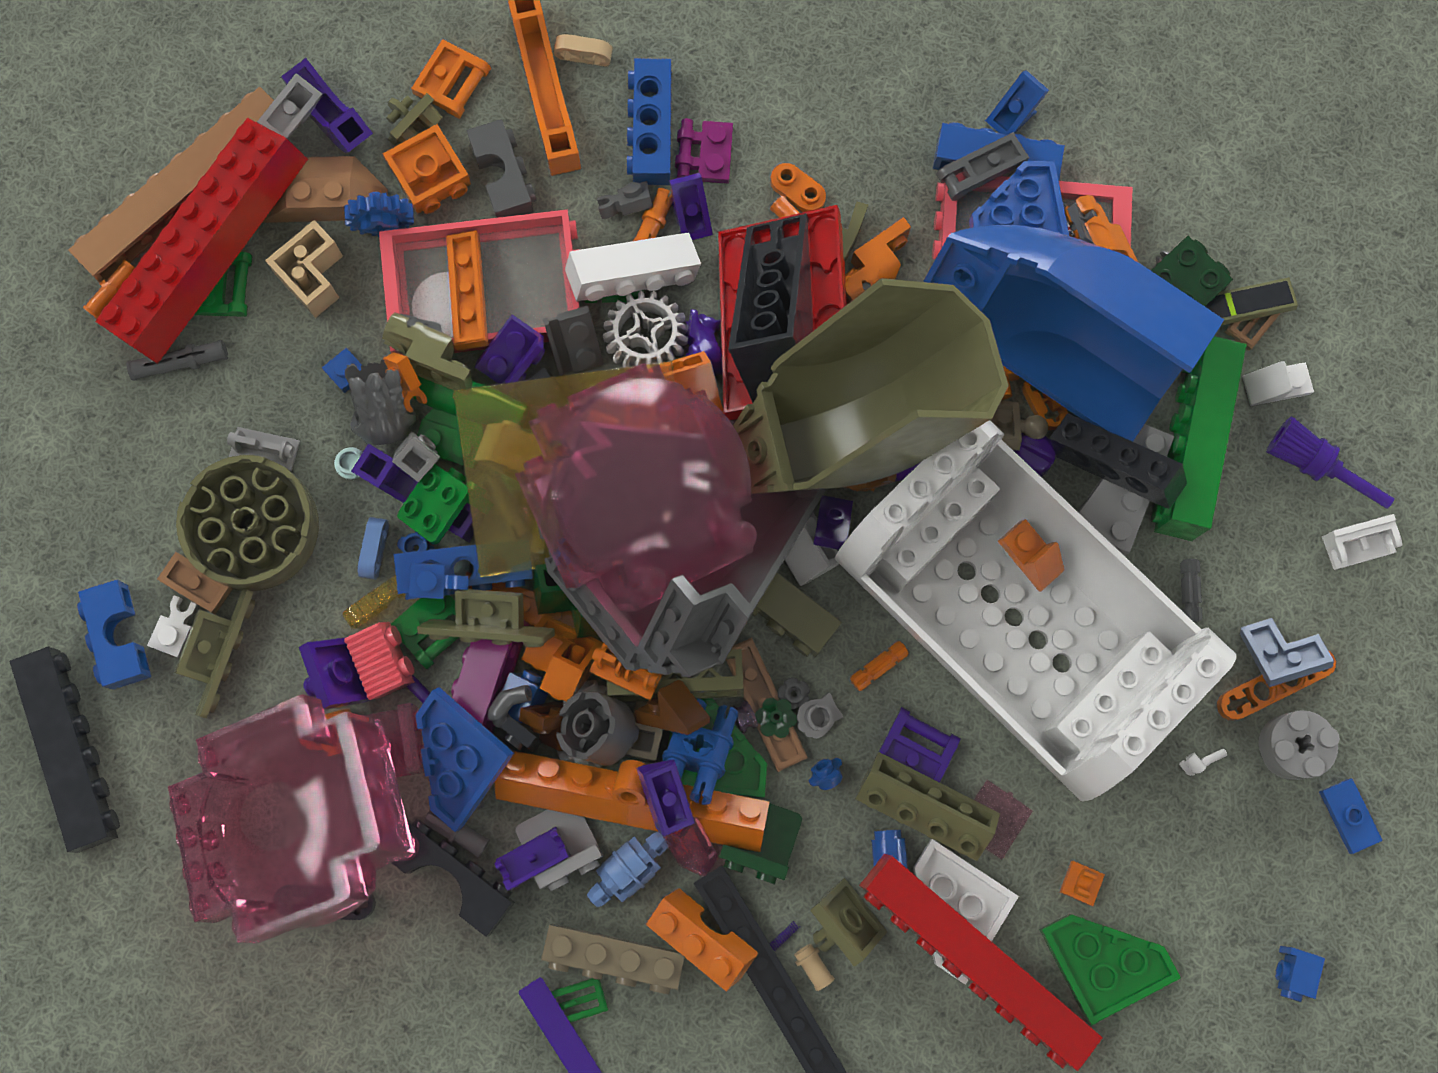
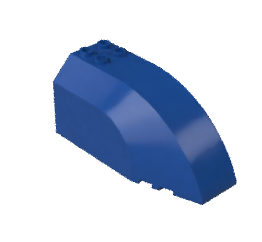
M987 225L951 233L923 281L954 285L990 320L1003 366L1079 418L1132 442L1182 369L1189 373L1192 371L1224 321L1223 318L1124 254L1062 233L1029 226Z

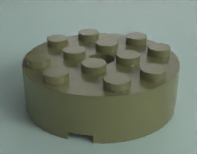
M238 455L213 463L190 483L192 486L186 493L183 502L180 501L177 511L176 528L178 540L185 556L201 573L235 590L261 591L284 583L302 569L310 558L317 542L319 517L316 504L310 492L287 468L265 457ZM254 517L248 529H243L244 522L248 518Z

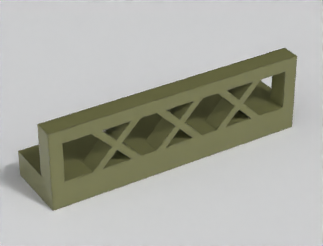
M742 649L731 650L726 659H735L736 676L722 677L713 667L702 671L696 678L682 677L680 673H670L660 680L652 698L658 697L659 689L676 680H681L696 699L744 697ZM708 673H710V674L713 675L714 677H705V676H706ZM676 674L680 679L671 678ZM607 681V696L623 702L649 701Z

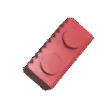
M379 622L344 638L369 700L384 697L415 683L412 677L414 674L413 664L407 656L403 655L399 646L402 643L400 632L395 626H391L390 622Z

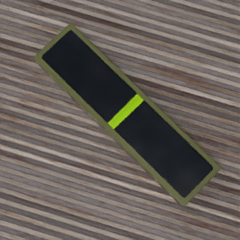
M1288 277L1222 291L1205 307L1223 318L1224 321L1221 325L1293 311L1297 309L1298 303L1290 278Z

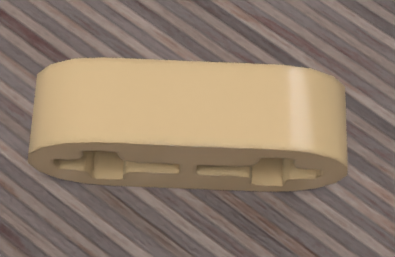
M562 34L556 38L553 54L560 60L606 67L610 65L613 47L604 40Z

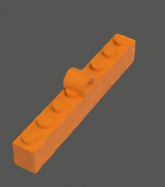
M511 750L514 752V755L494 782L495 798L498 800L659 832L655 827L636 769L647 764L640 761H623L618 771ZM683 784L695 824L671 833L672 835L761 852L770 801L714 791L711 803L702 805V793L699 803H696L689 797L693 786Z

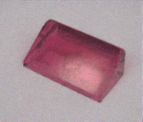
M693 817L695 824L666 835L663 838L680 867L705 877L718 860V855L699 819Z

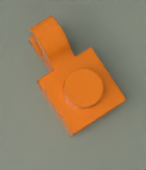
M395 352L384 357L383 360L388 368L385 370V373L390 369L393 371L399 370L401 376L400 385L404 397L403 404L406 411L409 413L413 412L410 400L414 396H416L419 403L426 404L427 397L419 388L421 383L408 357Z

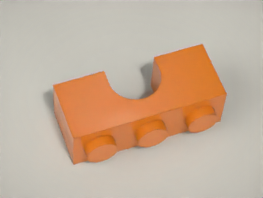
M678 888L662 899L646 923V926L727 992L743 977L758 955V952L733 931L723 935L711 930L700 917L705 909Z

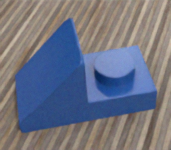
M1027 70L1023 71L985 121L998 133L1008 135L1014 132L1015 134L1037 113L1035 108L1049 90Z

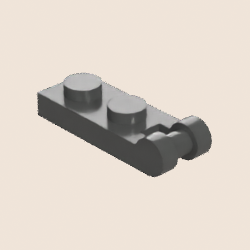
M1014 132L942 167L936 175L941 183L947 185L949 189L947 193L951 200L956 201L968 192L1018 168L1024 161H1028L1029 156ZM962 172L966 179L959 182L956 175Z

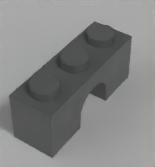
M502 119L466 130L479 170L489 166H497L505 171L498 181L486 185L496 218L534 213L532 202L537 201L531 183H524L522 175L527 174L522 157H515L512 148L517 147V143L512 129L506 130Z

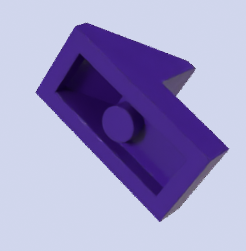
M700 173L669 180L673 197L672 206L680 234L689 232L692 240L713 235Z

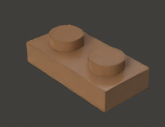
M177 552L174 553L157 578L160 582L215 615L232 591V588L220 584L201 573L187 558Z

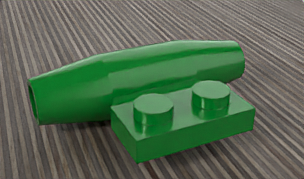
M417 376L421 383L419 388L427 397L425 405L433 408L422 419L417 436L424 435L430 439L436 447L437 454L442 459L475 469L477 461L474 458L484 435L483 424L501 423L502 420H508L518 424L521 429L525 424L529 409L528 405L493 387L472 381L473 385L468 395H464Z

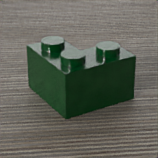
M546 564L535 565L532 588L538 615L571 611L577 638L599 636L547 572Z

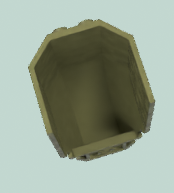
M884 278L878 280L774 362L771 367L773 374L768 382H761L757 388L758 397L753 404L745 406L728 432L742 494L839 488L879 480L915 466L991 420L1009 385L990 320L954 285Z

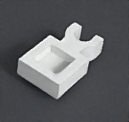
M174 595L170 603L171 614L169 618L160 616L147 646L180 658L191 630V626L186 624L197 613L199 605L191 602L188 610L181 612L179 605L183 599Z

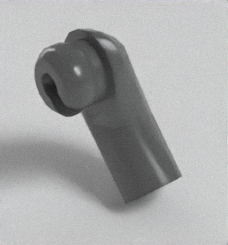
M529 685L511 688L499 693L488 709V719L492 720L495 727L503 725L510 716L508 711L513 705L532 700V691Z

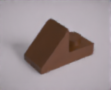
M676 680L659 689L658 697L652 698L648 701V704L635 710L636 723L686 735L710 723V717L681 680Z
M564 700L522 707L520 709L519 721L531 726L532 731L540 733L539 740L541 743L558 751H563L557 739V732L561 733L563 717L559 716L564 706Z

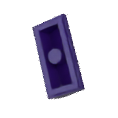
M674 759L642 765L636 768L655 827L663 837L695 824Z

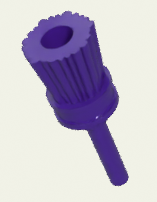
M1292 416L1276 432L1266 453L1299 467L1301 473L1308 474L1314 481H1318L1325 476L1330 479L1336 477L1384 508L1388 509L1394 501L1392 496L1343 467L1344 462L1338 459L1339 447L1329 444L1325 438L1319 439Z

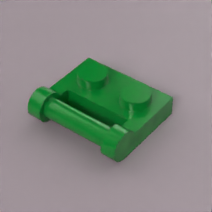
M240 252L230 265L235 266L232 302L225 304L227 269L194 315L247 316L248 306L245 304L248 266H252V255L250 253Z
M444 595L443 599L420 598L391 623V626H395L400 632L402 642L425 669H429L434 664L433 660L459 637L450 636L447 639L436 640L424 651L419 644L429 635L418 634L417 626L429 619L448 620L452 615L456 616L455 600L450 595Z

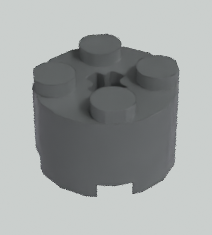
M578 692L567 700L560 711L559 716H562L563 719L561 722V733L557 732V739L562 750L569 756L602 766H612L625 756L632 744L638 739L639 728L635 725V718L631 709L623 701L598 692Z

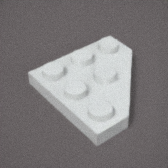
M930 839L913 867L914 875L991 942L1019 897L933 839ZM935 952L932 955L934 964L956 978L942 966L945 959ZM962 974L959 978H956L965 985L968 982V979Z

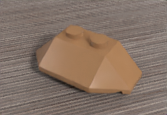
M355 156L306 157L309 160L269 212L263 223L312 222L313 220L345 221L344 205H348V200H357L358 195L368 197L371 192L387 193L388 196V189Z

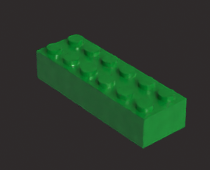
M1214 336L1190 373L1184 369L1181 371V373H1185L1184 384L1179 385L1175 396V402L1180 404L1178 414H1173L1169 426V431L1174 433V439L1167 457L1183 464L1187 484L1170 509L1155 504L1151 515V522L1156 523L1154 529L1156 533L1193 541L1212 527L1247 344Z

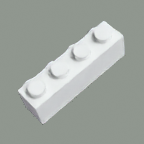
M688 232L570 251L565 272L576 302L582 300L596 301L602 297L617 294L619 296H626L632 292L646 289L655 291L664 286L675 284L678 286L687 285L695 280L701 262Z

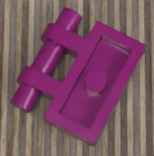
M689 118L682 119L681 129L677 131V142L679 143V154L675 157L677 178L689 176L690 170H699L703 182L729 184L733 123L703 121L702 132H695L693 130V120ZM692 144L701 145L700 158L691 156Z

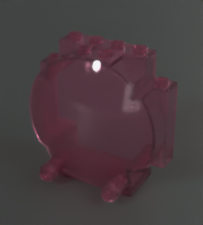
M643 363L626 372L599 382L597 385L568 396L569 404L558 408L554 402L536 410L539 417L528 421L545 460L542 455L524 462L523 466L525 469L515 473L566 588H577L599 578L604 591L620 611H637L661 599L671 579L683 575L691 584L754 552L752 546L757 539L756 529L751 523L742 521L739 509L752 502L751 477L747 455L735 428L724 413L708 399L705 389L693 393L691 387L685 389L682 384L667 381L659 364L647 368L646 363Z
M301 694L196 739L198 762L203 772L168 787L170 796L169 806L174 817L177 832L176 842L180 847L183 863L182 873L187 883L190 899L189 909L193 915L194 922L217 923L232 917V930L237 938V943H261L297 928L320 927L345 917L362 903L368 901V897L375 891L377 870L396 860H411L419 850L418 839L409 831L392 763L395 746L393 741L386 737L383 722L350 712H344L326 719L322 700Z

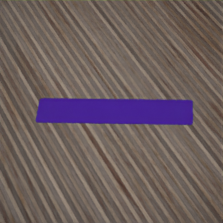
M539 977L519 990L520 997L568 1073H602L544 980Z

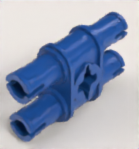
M698 698L697 701L705 710L706 703ZM726 705L718 707L712 730L699 728L689 735L671 731L672 737L668 748L662 755L663 761L675 760L681 779L684 770L698 773L689 797L692 801L699 803L702 793V805L711 803L717 779L725 774L724 765L729 750L734 745L731 735L739 713L736 709L730 707L726 718Z

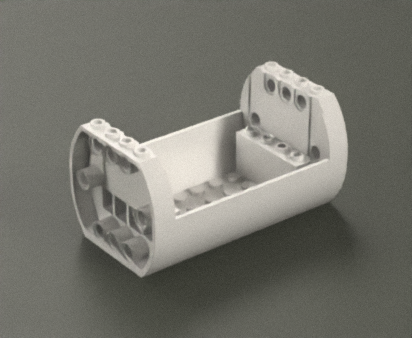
M989 420L937 453L924 459L863 519L841 546L835 556V560L1080 801L1092 800L1126 778L1149 756L1232 668L1236 660V653L1209 628H1199L1002 440L1004 433ZM1023 519L1030 523L1046 544L1057 542L1061 552L1065 570L1041 592L1036 589L998 542L1001 537ZM962 563L972 565L975 569L974 578L971 580L960 578L957 571L958 566ZM992 586L998 591L999 597L995 603H987L983 600L981 596L983 587ZM1008 609H1016L1021 613L1022 622L1019 626H1011L1006 622L1005 612ZM1037 631L1045 636L1046 644L1043 649H1035L1029 644L1028 639L1031 632ZM1060 654L1068 658L1070 667L1067 672H1058L1053 667L1052 662L1056 655Z

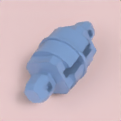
M656 832L645 839L646 842L642 845L634 836L619 849L614 850L612 855L596 870L602 881L600 883L597 882L589 890L587 896L590 901L598 908L612 899V895H615L621 902H624L640 888L643 889L645 884L661 869L654 858L661 856L670 844L668 840L659 832Z

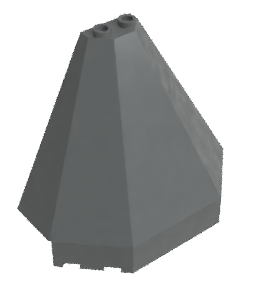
M588 422L578 423L560 467V472L528 482L530 492L534 493L538 498L540 511L535 512L540 539H546L550 557L545 558L547 572L624 668L633 671L648 669L649 673L665 675L680 673L682 677L688 678L718 664H723L827 489L742 494L729 438Z

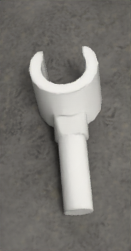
M1221 749L1201 760L1194 752L1185 758L1186 761L1180 762L1179 765L1187 775L1193 776L1203 772L1211 763L1226 757L1227 752L1225 749Z

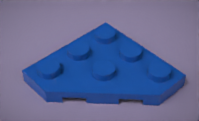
M1024 161L1016 169V172L1008 180H1005L981 207L979 206L972 213L969 220L970 228L987 225H1019L1046 229L1069 236L1055 161Z
M438 687L431 691L415 716L417 729H421L424 743L421 754L425 776H429L432 794L428 796L430 810L449 828L457 832L468 821L510 761L514 752L445 691Z

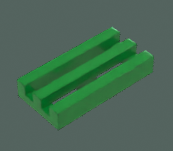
M591 978L551 991L554 998L594 986L596 992L558 1003L561 1009L564 1010L598 999L599 1006L567 1015L566 1017L570 1023L609 1010L600 979Z

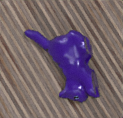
M691 309L689 321H685V324L688 325L685 336L688 337V344L690 346L686 356L705 351L711 362L714 376L723 375L722 349L714 336L715 332L719 330L721 319L716 320L713 317H707L705 314L698 315L696 309Z

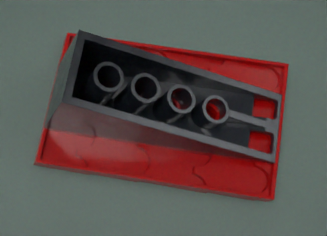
M838 205L718 232L723 405L727 421L738 419L745 406L754 403L758 397L757 388L761 382H768L773 374L771 367L780 356L846 306L843 235Z

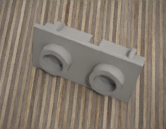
M237 427L235 433L230 432L228 434L227 444L232 445L229 457L238 455L261 456L292 471L300 440Z

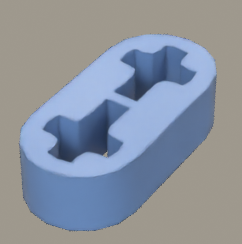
M374 517L368 519L358 562L359 577L376 580L379 576L389 528V522L386 519Z

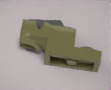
M394 312L390 316L383 332L382 339L385 340L384 344L407 356L417 376L468 395L473 385L471 371L461 362L455 360L450 362L454 353L453 341L448 334L442 332L441 324Z

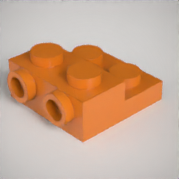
M438 124L383 153L384 159L400 183L408 200L413 204L417 214L422 211L425 214L436 211L441 206L440 201L449 196L452 199L460 198L468 191L467 186L471 185L468 173Z

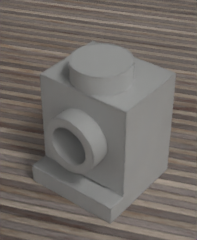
M411 432L395 450L392 462L419 482L440 456L437 454L436 447L430 439L424 435L418 437L415 433Z

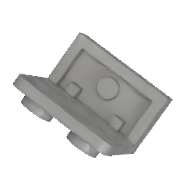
M547 809L517 825L515 832L521 845L550 829L557 827L572 857L534 876L539 889H544L548 886L551 892L569 883L566 876L578 870L582 876L599 867L600 865L597 860L604 857L585 817Z

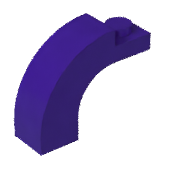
M307 58L280 77L287 85L297 73L322 93L320 100L309 116L343 152H350L373 134L353 107L348 108L332 92Z

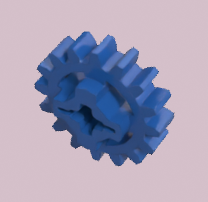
M371 192L368 197L358 195L357 200H348V205H344L345 225L350 226L351 231L360 230L361 235L371 233L372 236L378 235V237L379 231L409 228V225L414 224L413 204L409 203L407 198L399 200V195L397 194L390 197L387 196V193L381 194L380 192Z

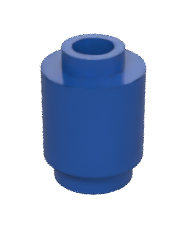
M901 830L874 831L875 840H871L873 866L876 865L885 853L893 856L908 869L905 838H902Z

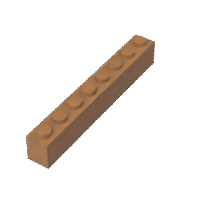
M261 87L245 95L240 104L230 112L223 114L218 122L207 132L198 135L192 145L185 151L176 154L171 159V162L159 173L150 176L144 186L137 192L128 195L123 203L111 214L102 217L98 225L89 233L80 236L68 251L99 283L103 279L107 281L124 259L131 263L155 242L162 229L167 226L179 210L180 205L196 187L200 178L205 175L217 159L218 154L229 143L238 127L243 124L246 118L257 122L274 100Z

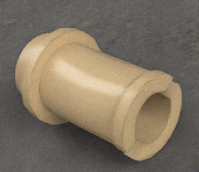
M808 944L794 954L797 959L795 963L797 966H802L815 986V990L819 991L832 983L835 978L830 974L819 957L818 953L820 950L814 948L812 944Z

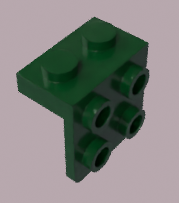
M1189 236L1184 238L1151 270L1203 306H1206L1233 281L1229 270L1219 261L1215 262L1207 254L1208 250L1201 242L1196 239L1192 240Z
M769 803L761 852L723 844L718 857L725 860L723 867L743 873L744 867L758 871L757 879L774 885L777 878L785 880L789 869L787 865L802 823L801 815Z

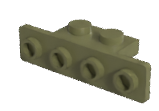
M459 589L455 591L456 621L429 619L417 626L418 634L429 635V638L433 640H443L452 636L460 637L462 642H477L481 639H489L496 645H506L515 641L523 642V645L526 647H541L555 636L554 628L524 626L523 593Z
M241 591L231 620L202 610L197 611L174 672L207 683L195 713L196 716L207 718L208 713H214L218 706L220 694L216 693L220 681L225 682L229 676L232 663L228 662L232 649L237 650L244 634L243 631H240L244 618L249 619L255 606V600L251 599L253 591Z

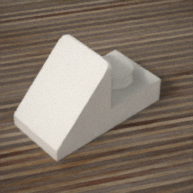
M1281 361L1242 376L1250 406L1311 395L1314 392L1306 362L1286 366L1285 361Z

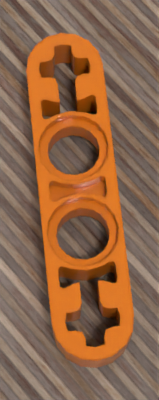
M1329 651L1334 659L1333 667L1300 677L1293 687L1285 683L1269 687L1261 674L1223 693L1217 701L1218 712L1223 718L1232 721L1251 715L1332 674L1336 668L1335 657ZM1258 682L1266 684L1269 688V697L1265 701L1258 699L1254 694V686ZM1247 696V699L1250 701L1237 707L1238 714L1235 710L1229 711L1227 709V705L1230 704L1229 697L1232 700H1238Z

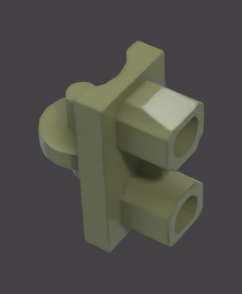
M426 93L409 111L408 108L413 103L409 96H406L401 102L391 98L387 103L392 112L386 119L391 124H394L398 118L402 120L389 133L390 137L387 140L396 145L397 142L401 144L416 136L418 133L412 126L417 121L422 123L427 129L438 124L442 120V116L432 106L434 99Z

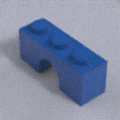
M114 580L79 591L81 602L77 604L81 619L86 621L88 633L85 635L88 649L94 653L96 665L93 666V672L97 682L102 687L114 690L151 678L144 646L134 642L118 646L113 637L114 629L120 621L135 616L128 585L119 580Z

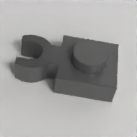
M647 181L629 183L624 188L617 189L618 194L603 195L597 198L598 209L602 219L613 217L621 211L623 216L653 207Z

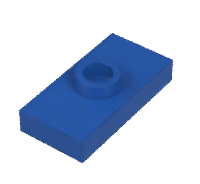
M1352 778L1319 791L1349 854H1354L1383 841Z

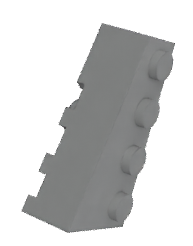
M1144 424L1133 442L1167 457L1174 436ZM1101 478L1077 512L1119 552L1126 556L1131 551L1150 500Z

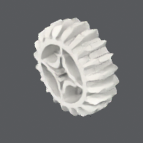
M640 291L638 293L639 299L635 300L629 294L626 296L627 304L617 300L616 308L618 311L609 310L608 317L610 320L604 322V329L608 331L603 334L604 342L609 343L606 346L607 353H615L613 361L616 364L624 360L623 370L628 371L632 364L635 365L636 375H640L642 367L650 368L663 364L665 361L676 360L674 355L682 357L684 349L681 346L688 344V337L685 336L688 325L683 324L685 321L684 313H677L678 305L676 303L668 306L669 298L666 295L658 301L655 291L650 294V298H645L644 292ZM643 312L655 313L661 317L648 318ZM632 316L635 325L626 331V335L620 337L623 324ZM640 323L644 329H648V332L651 330V342L648 337H644L643 334L641 335ZM671 328L672 335L670 340L659 350L657 339L664 335L666 330ZM630 346L631 349L634 347H643L647 350L649 354L637 353L630 350L627 347Z

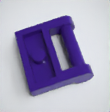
M901 707L878 752L940 783L961 738L952 733L949 736L909 715L910 711ZM903 726L943 747L941 755L902 736L900 732Z

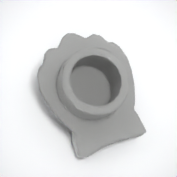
M827 693L821 699L807 701L799 707L797 720L799 721L798 729L805 732L807 737L817 739L824 736L831 729L835 721L843 718V714L837 708L830 693Z

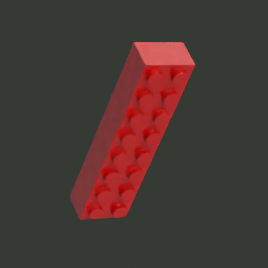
M246 118L226 147L218 154L217 159L205 175L200 178L188 198L180 205L179 210L167 226L162 229L150 249L142 256L129 277L122 283L109 304L103 308L102 313L95 322L158 364L309 159L286 137Z

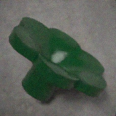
M767 698L764 700L762 708L756 711L755 720L760 724V731L764 736L770 737L775 735L778 738H784L789 734V728L796 724L797 716L791 711V703L788 700L781 699L777 701L774 698ZM775 714L779 715L778 720L773 718Z

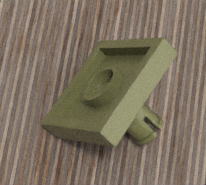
M845 878L834 885L810 910L823 926L822 929L813 934L814 943L817 945L820 941L827 938L818 948L823 952H827L837 944L854 967L868 956L887 933L883 925Z

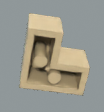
M315 220L265 260L279 280L315 318L339 299L332 285L322 274L341 259L343 255L335 241Z

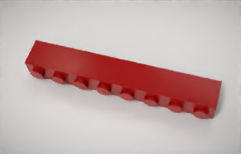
M884 853L859 886L867 892L863 896L867 902L879 911L882 907L886 908L893 915L889 920L904 933L910 929L919 937L915 942L931 956L937 952L945 959L942 966L956 978H959L961 974L971 982L968 988L983 1001L989 997L995 1002L997 1006L994 1011L1010 1024L1013 1020L1017 1021L1024 1027L1020 1033L1035 1046H1038L1040 1042L1049 1049L1046 1056L1062 1069L1068 1065L1079 1071L1103 1039L1102 1036L893 856Z

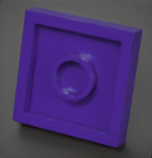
M344 638L307 642L299 647L309 676L304 681V689L309 696L317 698L320 710L371 701L367 698V693L364 691L362 681L359 679V674L354 666Z

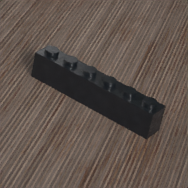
M48 646L10 660L9 662L67 852L80 853L118 838L116 829L120 827L119 819L113 809H109L106 797L110 795V790L106 780L103 777L100 778L96 765L100 764L99 754L95 747L90 746L86 734L90 733V725L87 718L79 713L77 703L81 700L80 693L74 683L70 684L67 672L71 670V665L67 655L64 652L61 653L58 649Z

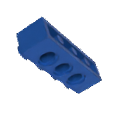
M634 58V71L628 70V90H634V99H628V118H633V127H627V146H633V156H627V175H633V182L641 183L647 181L648 185H670L671 59ZM646 92L656 93V95L652 97H647L643 94ZM646 120H653L656 122L653 125L643 124V122ZM646 148H652L656 150L652 154H645L642 152Z
M528 539L393 554L398 594L405 593V600L417 599L409 597L410 563L445 565V575H455V564L460 560H467L473 567L472 574L468 578V586H472V590H492V583L505 582L506 588L526 586L525 579L533 578ZM494 556L503 558L506 564L504 572L500 575L491 574L487 567L488 561ZM444 589V595L455 594V591L459 589Z

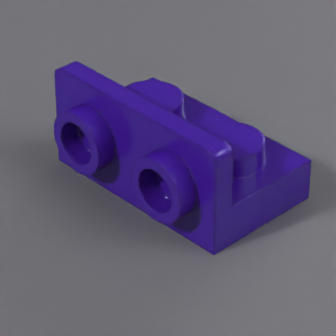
M511 315L476 361L475 368L501 385V392L508 394L512 388L516 389L523 383L526 377L525 371L530 364L536 365L544 355V336L514 315Z

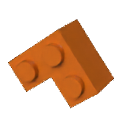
M545 614L534 627L554 628L555 636L541 647H526L521 660L531 664L536 670L546 672L539 689L549 693L550 696L557 700L567 702L568 699L579 692L590 677L591 673L589 670L594 662L592 659L593 653L597 647L601 648L604 642L593 637L577 638L575 628Z

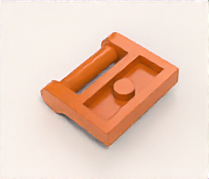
M442 39L411 89L413 94L420 98H423L428 93L434 99L432 104L460 119L465 112V104L482 77H487L491 67L486 61ZM466 66L471 68L472 71L453 100L448 98L447 95Z

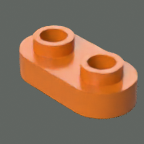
M790 163L779 164L773 169L770 182L776 193L780 196H785L792 205L802 212L823 208L826 192L819 183ZM787 174L791 176V179L786 181L781 176ZM811 192L814 193L816 197L813 199H809L805 196V194Z

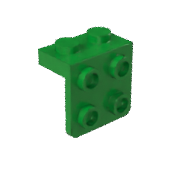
M434 464L415 486L398 511L397 517L432 544H438L466 503H469L486 515L494 503L483 497L486 490L470 480L466 485L464 482L467 477L451 467L447 472Z

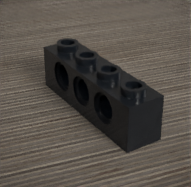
M1069 413L1066 414L1050 437L1057 458L1167 509L1171 508L1187 484L1182 463Z

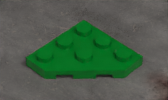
M704 698L701 700L706 703L705 711L710 717V723L701 728L712 730L719 706L713 698ZM734 725L731 735L734 745L729 750L724 765L725 774L717 779L714 791L739 796L765 798L767 762ZM669 731V742H670V739H671V737H672V732H671V731ZM684 770L681 779L682 784L694 786L698 773Z
M1068 914L1039 929L1082 1014L1091 1026L1181 978L1164 946L1072 914Z

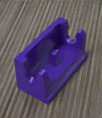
M554 827L497 858L494 864L504 879V886L509 891L572 856L557 827Z

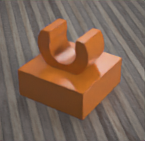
M1071 861L1060 893L1093 906L1105 874L1078 862Z

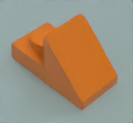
M1026 519L1020 520L998 540L999 544L1039 592L1043 591L1065 570L1059 544L1057 542L1046 544Z

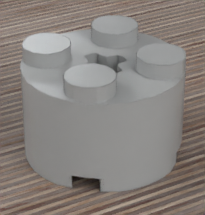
M1300 710L1279 715L1268 721L1261 730L1258 745L1264 764L1273 774L1287 780H1300L1319 777L1332 767L1337 758L1340 738L1337 730L1322 716L1311 711Z

